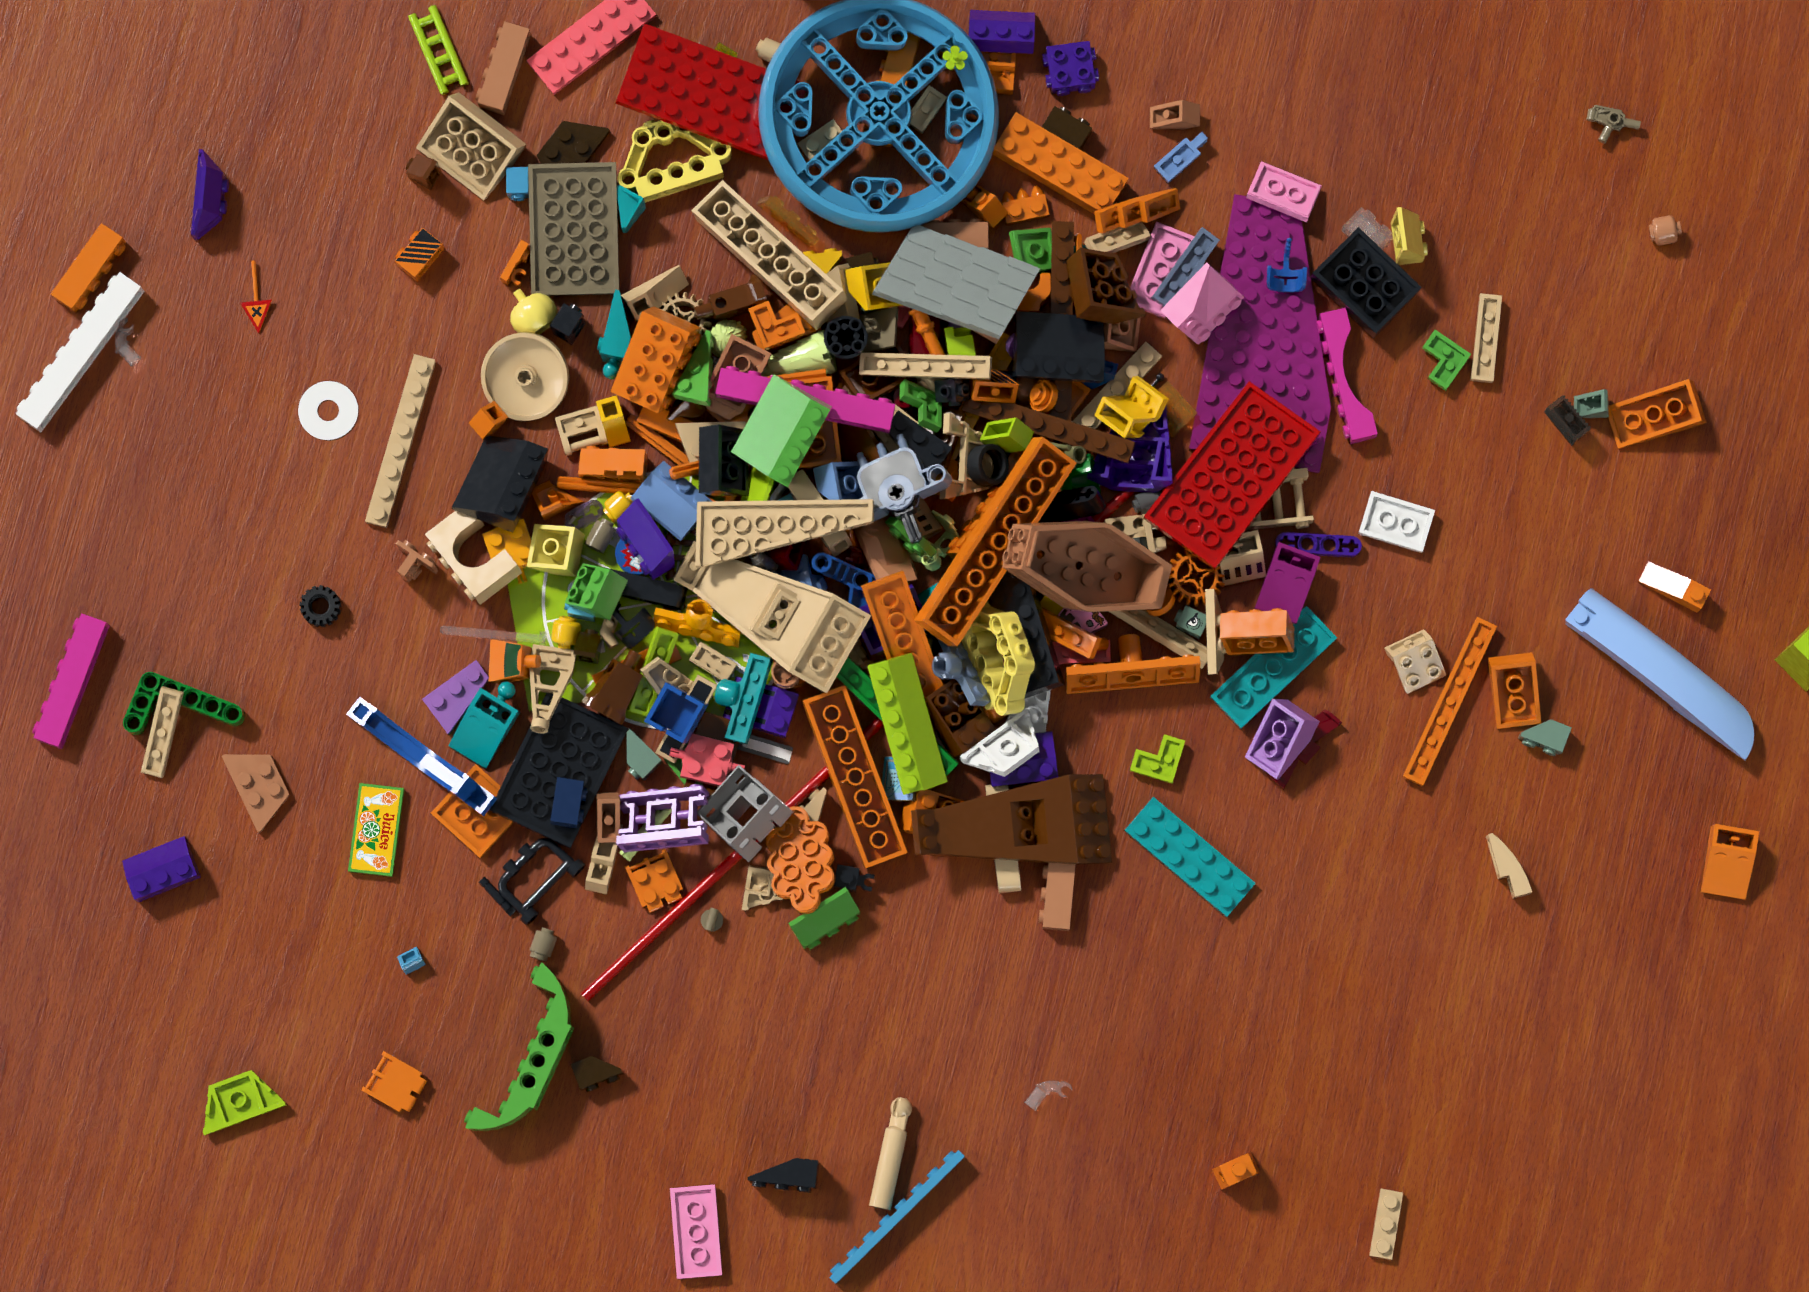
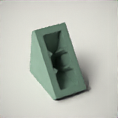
M1606 389L1574 396V418L1609 417V396Z

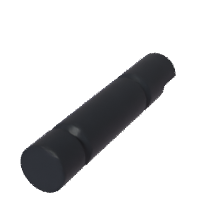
M483 877L478 882L509 916L516 912V909L502 897L500 892L486 877Z

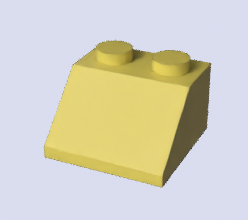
M534 524L527 567L554 575L577 577L585 534L575 527Z

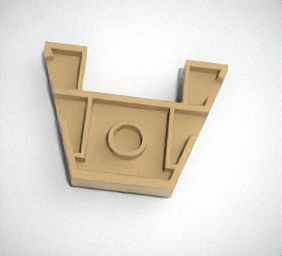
M953 413L944 414L943 433L960 437L958 481L952 480L948 488L940 491V499H948L993 487H982L971 480L967 470V458L973 448L984 445L980 441L982 433L970 428L969 424L965 421L955 418L956 415ZM985 453L982 466L985 474L991 478L994 469L993 461L990 455Z

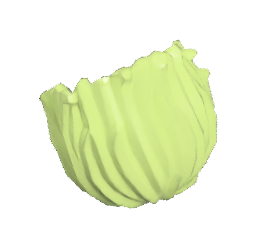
M726 319L717 322L712 327L711 333L714 346L711 349V353L720 358L731 334L746 341V328L741 325L740 321L736 322L735 320Z

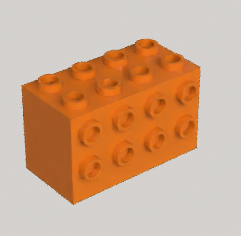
M655 306L643 310L610 392L656 413L667 410L670 406L672 407L676 400L672 392L693 355L691 354L693 347H696L701 339V334H699L701 327Z

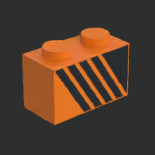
M424 228L419 232L415 231L409 239L410 243L406 248L402 247L395 256L396 265L417 282L445 249L443 243Z
M991 369V380L969 379L970 396L974 401L1015 403L1019 383L1017 378H1012V371Z

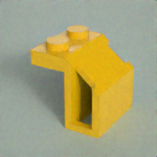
M1133 376L1125 395L1102 397L1094 416L1125 439L1139 438L1145 434L1142 430L1150 422H1156L1161 417L1169 398L1139 376ZM1107 404L1109 407H1111V408H1112L1113 410H1115V411H1103V410H1104V408H1105V405Z

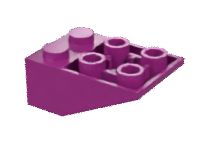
M1279 542L1273 553L1255 609L1261 611H1271L1275 608L1287 610L1292 623L1297 624L1321 557Z

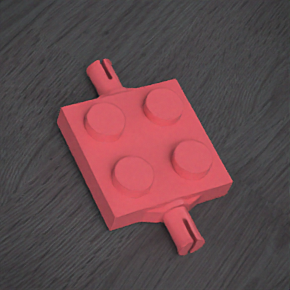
M692 734L684 751L671 747L669 757L682 759L680 778L717 787L724 782L730 771H733L740 765L732 763L733 743Z

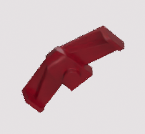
M1323 710L1314 716L1320 722L1310 742L1279 779L1267 774L1283 790L1298 761L1300 760L1306 765L1321 748L1315 742L1342 724L1330 711Z

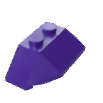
M203 149L198 151L191 236L194 240H199L222 221V215L226 214L227 201H224V194L228 192L229 180L226 179L224 173Z

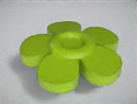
M952 46L950 52L945 51L942 55L943 60L947 61L945 67L948 70H953L955 66L958 70H962L965 67L963 61L967 60L968 54L965 51L959 53L960 48L958 46Z

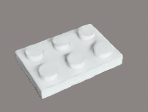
M1371 491L1358 534L1422 553L1435 510Z

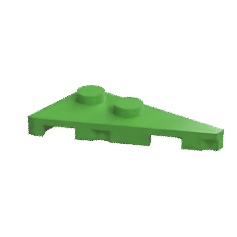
M705 331L673 390L672 395L675 399L710 407L709 389L712 388L711 376L713 370L711 349L714 346L711 331Z

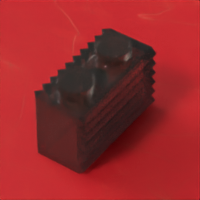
M1562 395L1550 404L1544 412L1572 446L1587 435L1591 426L1585 423V419L1579 416L1580 413L1577 412V409H1574L1571 402L1565 399L1566 395Z

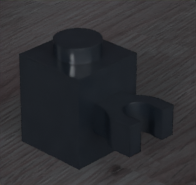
M838 864L834 889L841 890L846 887L848 891L856 893L857 886L865 891L872 892V887L866 886L864 882L866 879L874 880L875 875H859L860 868Z

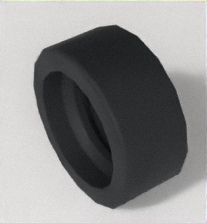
M980 445L970 451L967 458V470L971 480L979 486L987 487L1001 484L1006 479L1009 470L1008 457L999 445ZM985 453L989 454L993 461L994 469L991 478L985 474L982 466Z

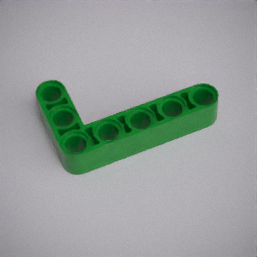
M146 672L142 675L123 719V726L132 735H140L145 731L158 701L162 686L167 688L177 686L178 691L184 692L181 702L182 707L231 726L241 725L245 720V712L234 703L160 674ZM150 678L157 679V684L153 688H147V681ZM191 694L198 695V700L195 704H188L187 700ZM143 698H147V707L139 709L138 702ZM212 702H218L219 705L215 712L208 711V706ZM232 710H238L239 717L233 721L229 720V713ZM133 719H139L140 725L136 729H130L129 726Z

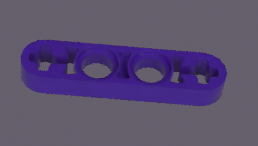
M1284 532L1279 534L1275 540V547H1277L1279 541H1282L1284 537L1287 538L1288 542H1295V538H1299L1297 549L1317 556L1355 557L1359 554L1362 547L1361 541L1357 537L1344 535ZM1305 538L1311 539L1313 548L1310 550L1303 549L1301 541ZM1325 540L1334 541L1336 547L1333 551H1326L1324 549L1323 542ZM1339 540H1343L1342 545H1348L1350 541H1353L1357 548L1353 552H1349V548L1342 547V552H1338Z

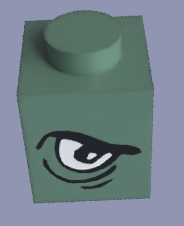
M1185 606L1184 610L1179 609L1174 621L1177 622L1175 628L1200 639L1206 626V614Z

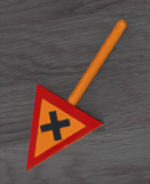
M252 260L254 301L242 302L240 304L259 334L272 299L259 301L256 262Z

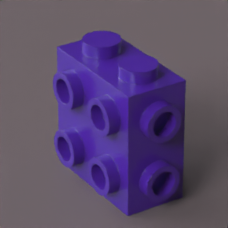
M1090 41L1046 46V53L1042 54L1043 65L1048 67L1049 75H1045L1046 86L1051 88L1052 94L1065 96L1072 91L1087 93L1091 89H1095V83L1099 81L1098 69L1093 68L1092 61L1096 60L1095 48H1090Z

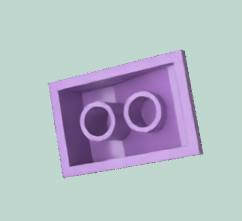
M1272 699L1245 758L1274 778L1279 779L1310 742L1320 721L1289 700Z

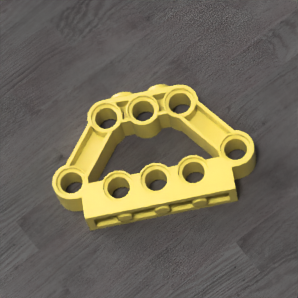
M647 121L643 123L642 127L635 129L632 134L633 143L624 168L618 173V184L634 193L637 192L639 196L644 198L646 203L724 178L721 165L731 159V146L688 130L682 131L679 127L663 121ZM661 130H668L670 134L667 137L662 138L658 135ZM641 136L649 138L646 144L637 142ZM680 137L688 140L709 155L706 157L695 155L690 158L689 162L684 164L673 162L668 166V169H652L646 176L640 177L648 152L656 144L666 146L671 144L675 138ZM723 147L726 149V153L719 156L715 154V150ZM696 163L704 165L703 170L698 172L694 171L692 167ZM681 170L683 175L680 178L672 177V172ZM631 176L635 180L632 184L627 185L623 183L624 178ZM653 177H661L662 182L658 185L652 184L651 179Z
M986 602L963 637L962 644L968 653L973 667L977 671L982 685L986 688L990 702L985 706L986 710L995 709L996 713L1001 716L1020 713L1024 710V698L1030 674L1035 668L1034 658L1018 615L1013 611L1004 612L993 608Z

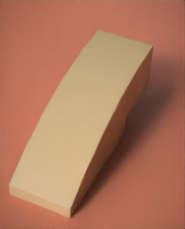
M596 837L586 877L585 890L607 894L618 851L616 842L598 843Z
M1493 833L1488 834L1486 840L1497 879L1507 878L1512 899L1531 894L1532 889L1528 878L1514 854Z

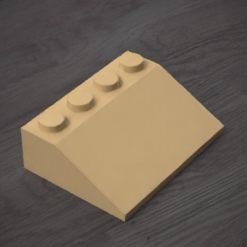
M458 92L447 98L416 148L428 158L436 160L442 169L482 200H486L506 175V167H512L527 144Z

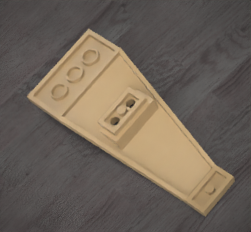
M694 541L673 580L692 590L702 600L707 601L715 611L785 670L827 693L871 615L833 593L736 559L697 568L695 566L696 541ZM782 600L787 601V606L785 608L780 607V602ZM770 620L776 621L775 627H769Z

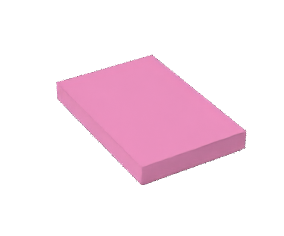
M1261 161L1246 198L1307 222L1322 185Z

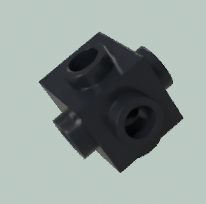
M946 378L934 380L936 402H948L949 406H960L962 401L970 400L969 379Z

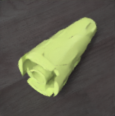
M820 330L815 334L796 341L797 343L777 350L778 352L771 355L768 365L761 376L768 377L773 374L783 375L826 369V374L837 372L835 356L830 354L824 343L825 330Z

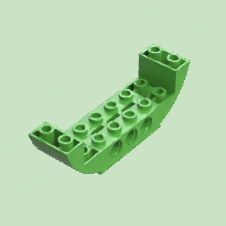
M542 962L539 967L535 966L530 977L533 980L532 984L556 996L555 998L551 997L547 1003L546 1010L548 1013L545 1019H540L536 1028L539 1033L536 1039H531L527 1047L528 1057L526 1060H521L517 1069L520 1073L517 1081L512 1080L508 1088V1092L511 1094L507 1101L503 1100L498 1110V1113L501 1114L500 1118L474 1107L473 1111H468L464 1120L467 1123L465 1128L469 1130L489 1131L501 1129L519 1121L531 1110H538L575 1029L571 1026V1011L565 990L557 977ZM553 1036V1045L546 1047L544 1044L546 1037ZM543 1056L545 1058L544 1065L536 1067L535 1060ZM529 1077H534L535 1085L527 1088L526 1080Z

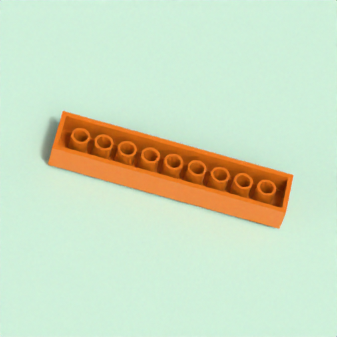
M1044 437L1032 438L914 621L947 646H958L1007 571L1002 568V557L1005 550H1007L1009 542L1008 533L1012 525L1038 523L1077 462Z

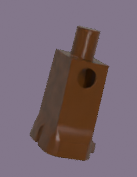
M754 274L751 275L750 280L746 284L709 295L707 303L694 307V312L697 320L712 316L713 321L718 322L749 313V308L764 303L767 299L760 279Z
M630 649L623 663L612 659L595 687L586 694L581 702L623 725L627 707L643 676L634 670L642 655Z

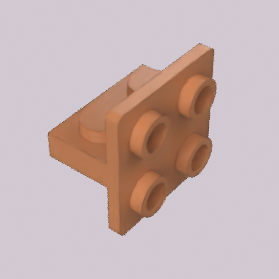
M397 540L395 544L399 550L408 555L397 571L402 579L408 583L412 579L416 580L422 571L421 565L437 574L436 562L432 557L424 552L420 555L417 553L416 547L406 540L403 543Z

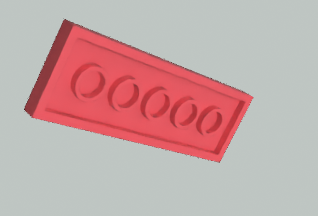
M604 0L526 61L551 93L555 95L640 30L644 23L648 24L657 17L656 13L645 0Z

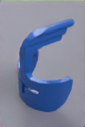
M1291 238L1286 239L1283 269H1275L1267 265V288L1269 290L1301 292L1306 287L1307 267L1299 270L1289 269ZM1274 276L1297 277V279H1287V285H1284V279H1278Z

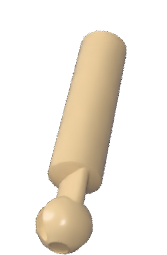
M902 1097L893 1100L890 1106L891 1118L889 1127L885 1129L869 1206L891 1210L907 1136L905 1131L908 1116L912 1112L911 1102Z

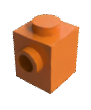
M492 401L482 407L469 424L483 440L495 433L508 416L495 401Z

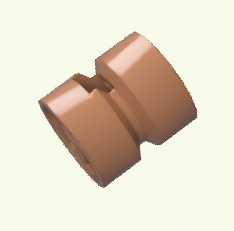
M777 662L773 664L771 675L774 684L778 688L790 690L799 684V677L785 670Z

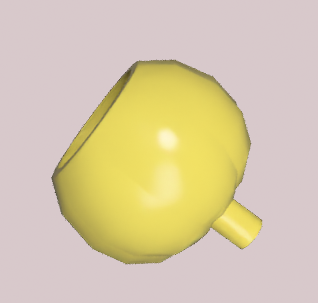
M521 289L516 290L513 294L519 303L514 306L510 314V322L514 330L518 333L528 332L539 335L550 328L552 321L558 313L555 302L549 296L542 293H534L526 297Z

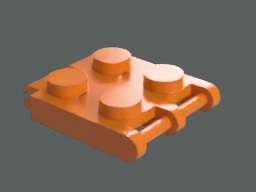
M666 849L654 857L644 858V861L636 865L625 867L642 907L647 906L650 913L664 907L662 903L664 898L668 905L683 899L680 891L684 889ZM665 857V859H662V860H659V861H657V862H655V863H653V864H650V863L653 862V861H656V860H658V859H660V858Z
M383 1051L380 1063L376 1070H372V1077L366 1087L363 1086L361 1090L399 1112L402 1109L410 1112L417 1098L411 1095L412 1091L420 1095L427 1080L421 1077L422 1072ZM388 1058L389 1060H388L386 1066L384 1067L382 1073H380V1070H381L382 1066L384 1065L386 1059ZM378 1076L379 1078L376 1081L374 1087L372 1088V1090H369L374 1080Z

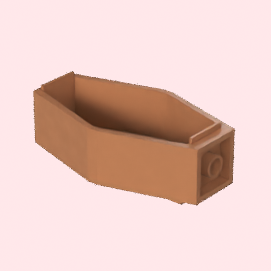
M1089 521L1013 524L1009 530V542L1007 550H1005L1002 557V568L1061 607L1086 612L1162 609L1172 565L1113 525ZM1039 550H1041L1043 553V556L1040 559L1037 557V552ZM1078 561L1081 562V568L1079 570H1077L1075 566ZM1116 572L1120 574V578L1117 581L1114 579Z

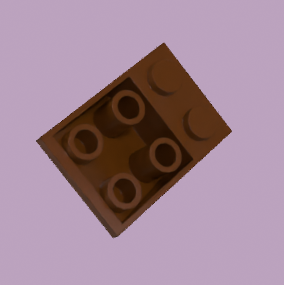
M951 679L925 698L940 739L952 757L963 754L996 730L981 706H970L960 684L955 679Z

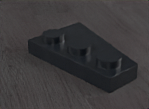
M899 410L893 416L889 436L898 448L897 435L903 434L909 448L922 460L924 468L935 464L941 465L952 451L951 446L918 425V423Z

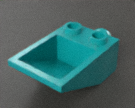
M616 289L604 337L599 338L597 346L602 361L607 362L603 367V374L608 379L616 378L620 368L619 365L621 366L631 340L620 291Z
M508 681L502 682L498 686V697L482 688L478 690L448 745L485 769L489 766L521 713L505 702L506 699L512 698L515 694V686ZM489 700L491 702V705L489 708L486 709L484 708L483 703L484 701ZM504 712H509L510 714L507 720L502 718Z

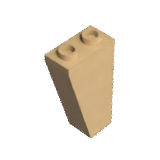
M803 469L796 472L787 487L793 499L823 500ZM845 531L820 537L834 557L852 546Z

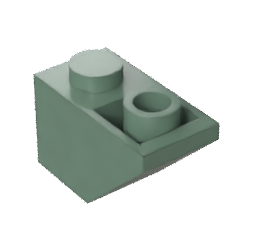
M1550 719L1521 732L1518 739L1523 740L1522 744L1534 748L1538 746L1543 748V752L1548 755H1560L1563 752L1572 727Z

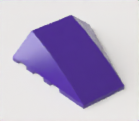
M1165 406L1161 417L1156 422H1150L1142 430L1145 433L1142 437L1126 438L1136 443L1129 464L1097 454L1092 468L1093 472L1087 474V479L1113 491L1157 493L1171 485L1173 477L1167 406ZM1111 429L1109 434L1123 438L1121 435H1119L1117 432Z

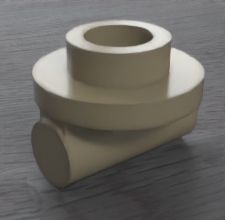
M710 908L702 914L701 924L707 931H717L723 924V916L718 909Z

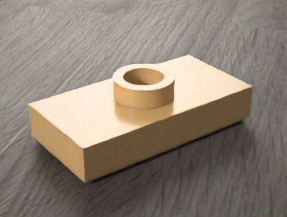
M701 641L689 659L691 663L719 680H730L738 667L737 663Z

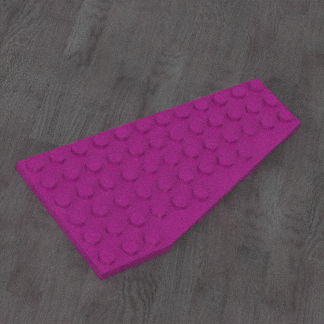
M1234 194L1220 274L1244 298L1241 300L1239 307L1232 310L1226 316L1225 321L1210 332L1189 450L1195 451L1250 381L1321 431L1318 438L1294 467V469L1308 468L1309 472L1319 473L1331 405L1320 335L1316 324L1317 316L1302 220L1247 199L1246 196ZM1287 238L1292 239L1289 269L1299 270L1307 267L1306 287L1301 292H1277L1267 288V265L1275 269H1283L1284 249ZM1274 276L1278 279H1284V285H1287V279H1297V277Z

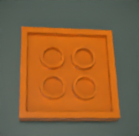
M475 764L467 775L496 797L501 786ZM451 792L431 812L439 822L479 858L490 849L513 823L491 812L490 809L485 816H482Z

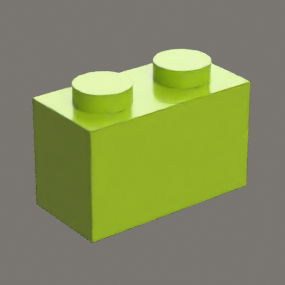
M1017 417L987 422L980 441L984 445H999L1005 453L1025 451L1034 431Z

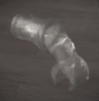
M123 318L119 322V328L115 335V353H119L132 367L141 359V356L132 349L129 341L126 340L127 335L133 332L134 325L129 329H124L123 325L128 322V318Z
M1054 1080L1036 1083V1088L1024 1103L1036 1111L1046 1095H1050L1049 1092H1057L1061 1097H1067L1061 1092L1060 1088L1068 1086L1072 1090V1087L1066 1081L1059 1082Z

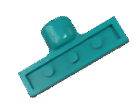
M750 653L741 681L736 682L722 679L718 683L715 691L716 703L732 708V715L725 735L727 740L748 745L773 659Z

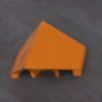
M550 480L536 486L532 492L544 521L584 502L566 491L558 489L557 486L551 484Z

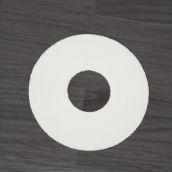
M334 381L319 382L311 386L303 394L298 407L299 420L303 428L310 435L318 439L333 440L340 438L352 429L357 420V400L351 390L341 383ZM325 400H332L339 407L338 416L332 421H324L318 415V406Z

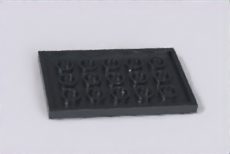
M546 693L541 705L549 706L553 694ZM562 697L549 722L547 733H536L529 728L497 793V800L491 806L490 811L571 849L628 728ZM557 777L584 781V787L588 788L586 801L581 800L580 809L584 810L583 822H578L577 828L550 824Z

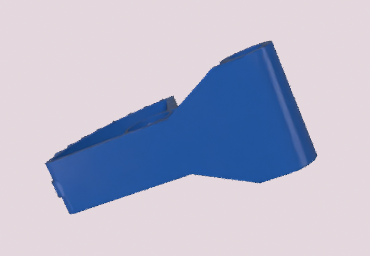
M818 553L812 557L810 565L813 571L849 587L848 602L857 608L867 604L862 588L856 584L855 580L858 575L863 574L867 577V583L876 580L873 574L826 553ZM823 559L825 562L824 566L819 567L817 561Z

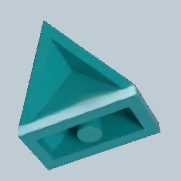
M617 185L621 227L623 233H627L644 212L646 206L643 197L621 185Z

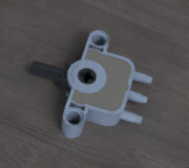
M898 434L897 440L900 449L888 454L884 445L879 443L876 447L880 458L869 463L862 452L857 453V461L860 466L857 481L863 497L860 499L874 500V521L887 516L891 512L899 521L902 520L910 543L914 544L919 543L923 538L914 514L918 513L916 507L919 504L920 498L925 499L948 488L952 482V477L939 464L924 468L922 460L909 448L903 434ZM943 473L942 479L935 481L936 476Z

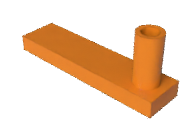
M1042 608L1052 640L1089 659H1094L1097 651L1108 649L1109 641L1106 638L1098 637Z

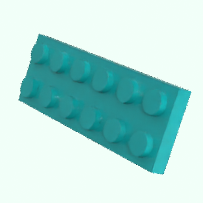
M1307 606L1301 611L1297 624H1293L1294 652L1255 654L1210 696L1240 729L1337 639Z
M1152 797L1124 830L1226 918L1256 884L1155 797Z

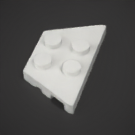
M1025 708L960 756L961 762L1005 777L1037 754L1039 746L1029 710Z

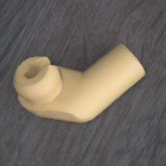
M613 615L610 620H603L600 634L609 649L619 644L613 635L618 624Z

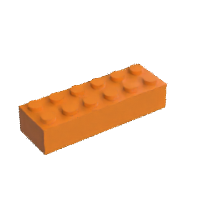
M1015 112L994 147L993 155L1094 215V211L1116 204L1128 185V177Z

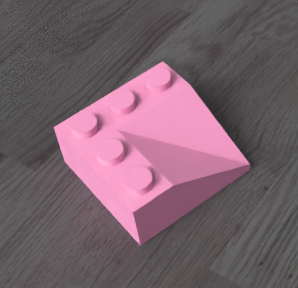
M1206 262L1160 311L1178 329L1199 345L1208 339L1211 334L1210 332L1216 326L1221 325L1225 321L1226 316L1232 310L1239 307L1244 296Z

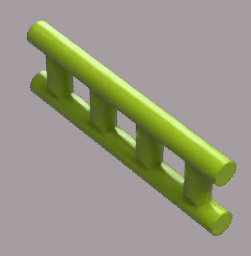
M433 5L428 8L430 15L418 19L416 13L409 15L408 18L441 95H445L449 92L447 85L459 81L461 87H464L469 82L437 6ZM434 23L439 34L426 38L422 27ZM442 42L447 53L435 58L430 47ZM451 62L455 73L443 78L438 66Z

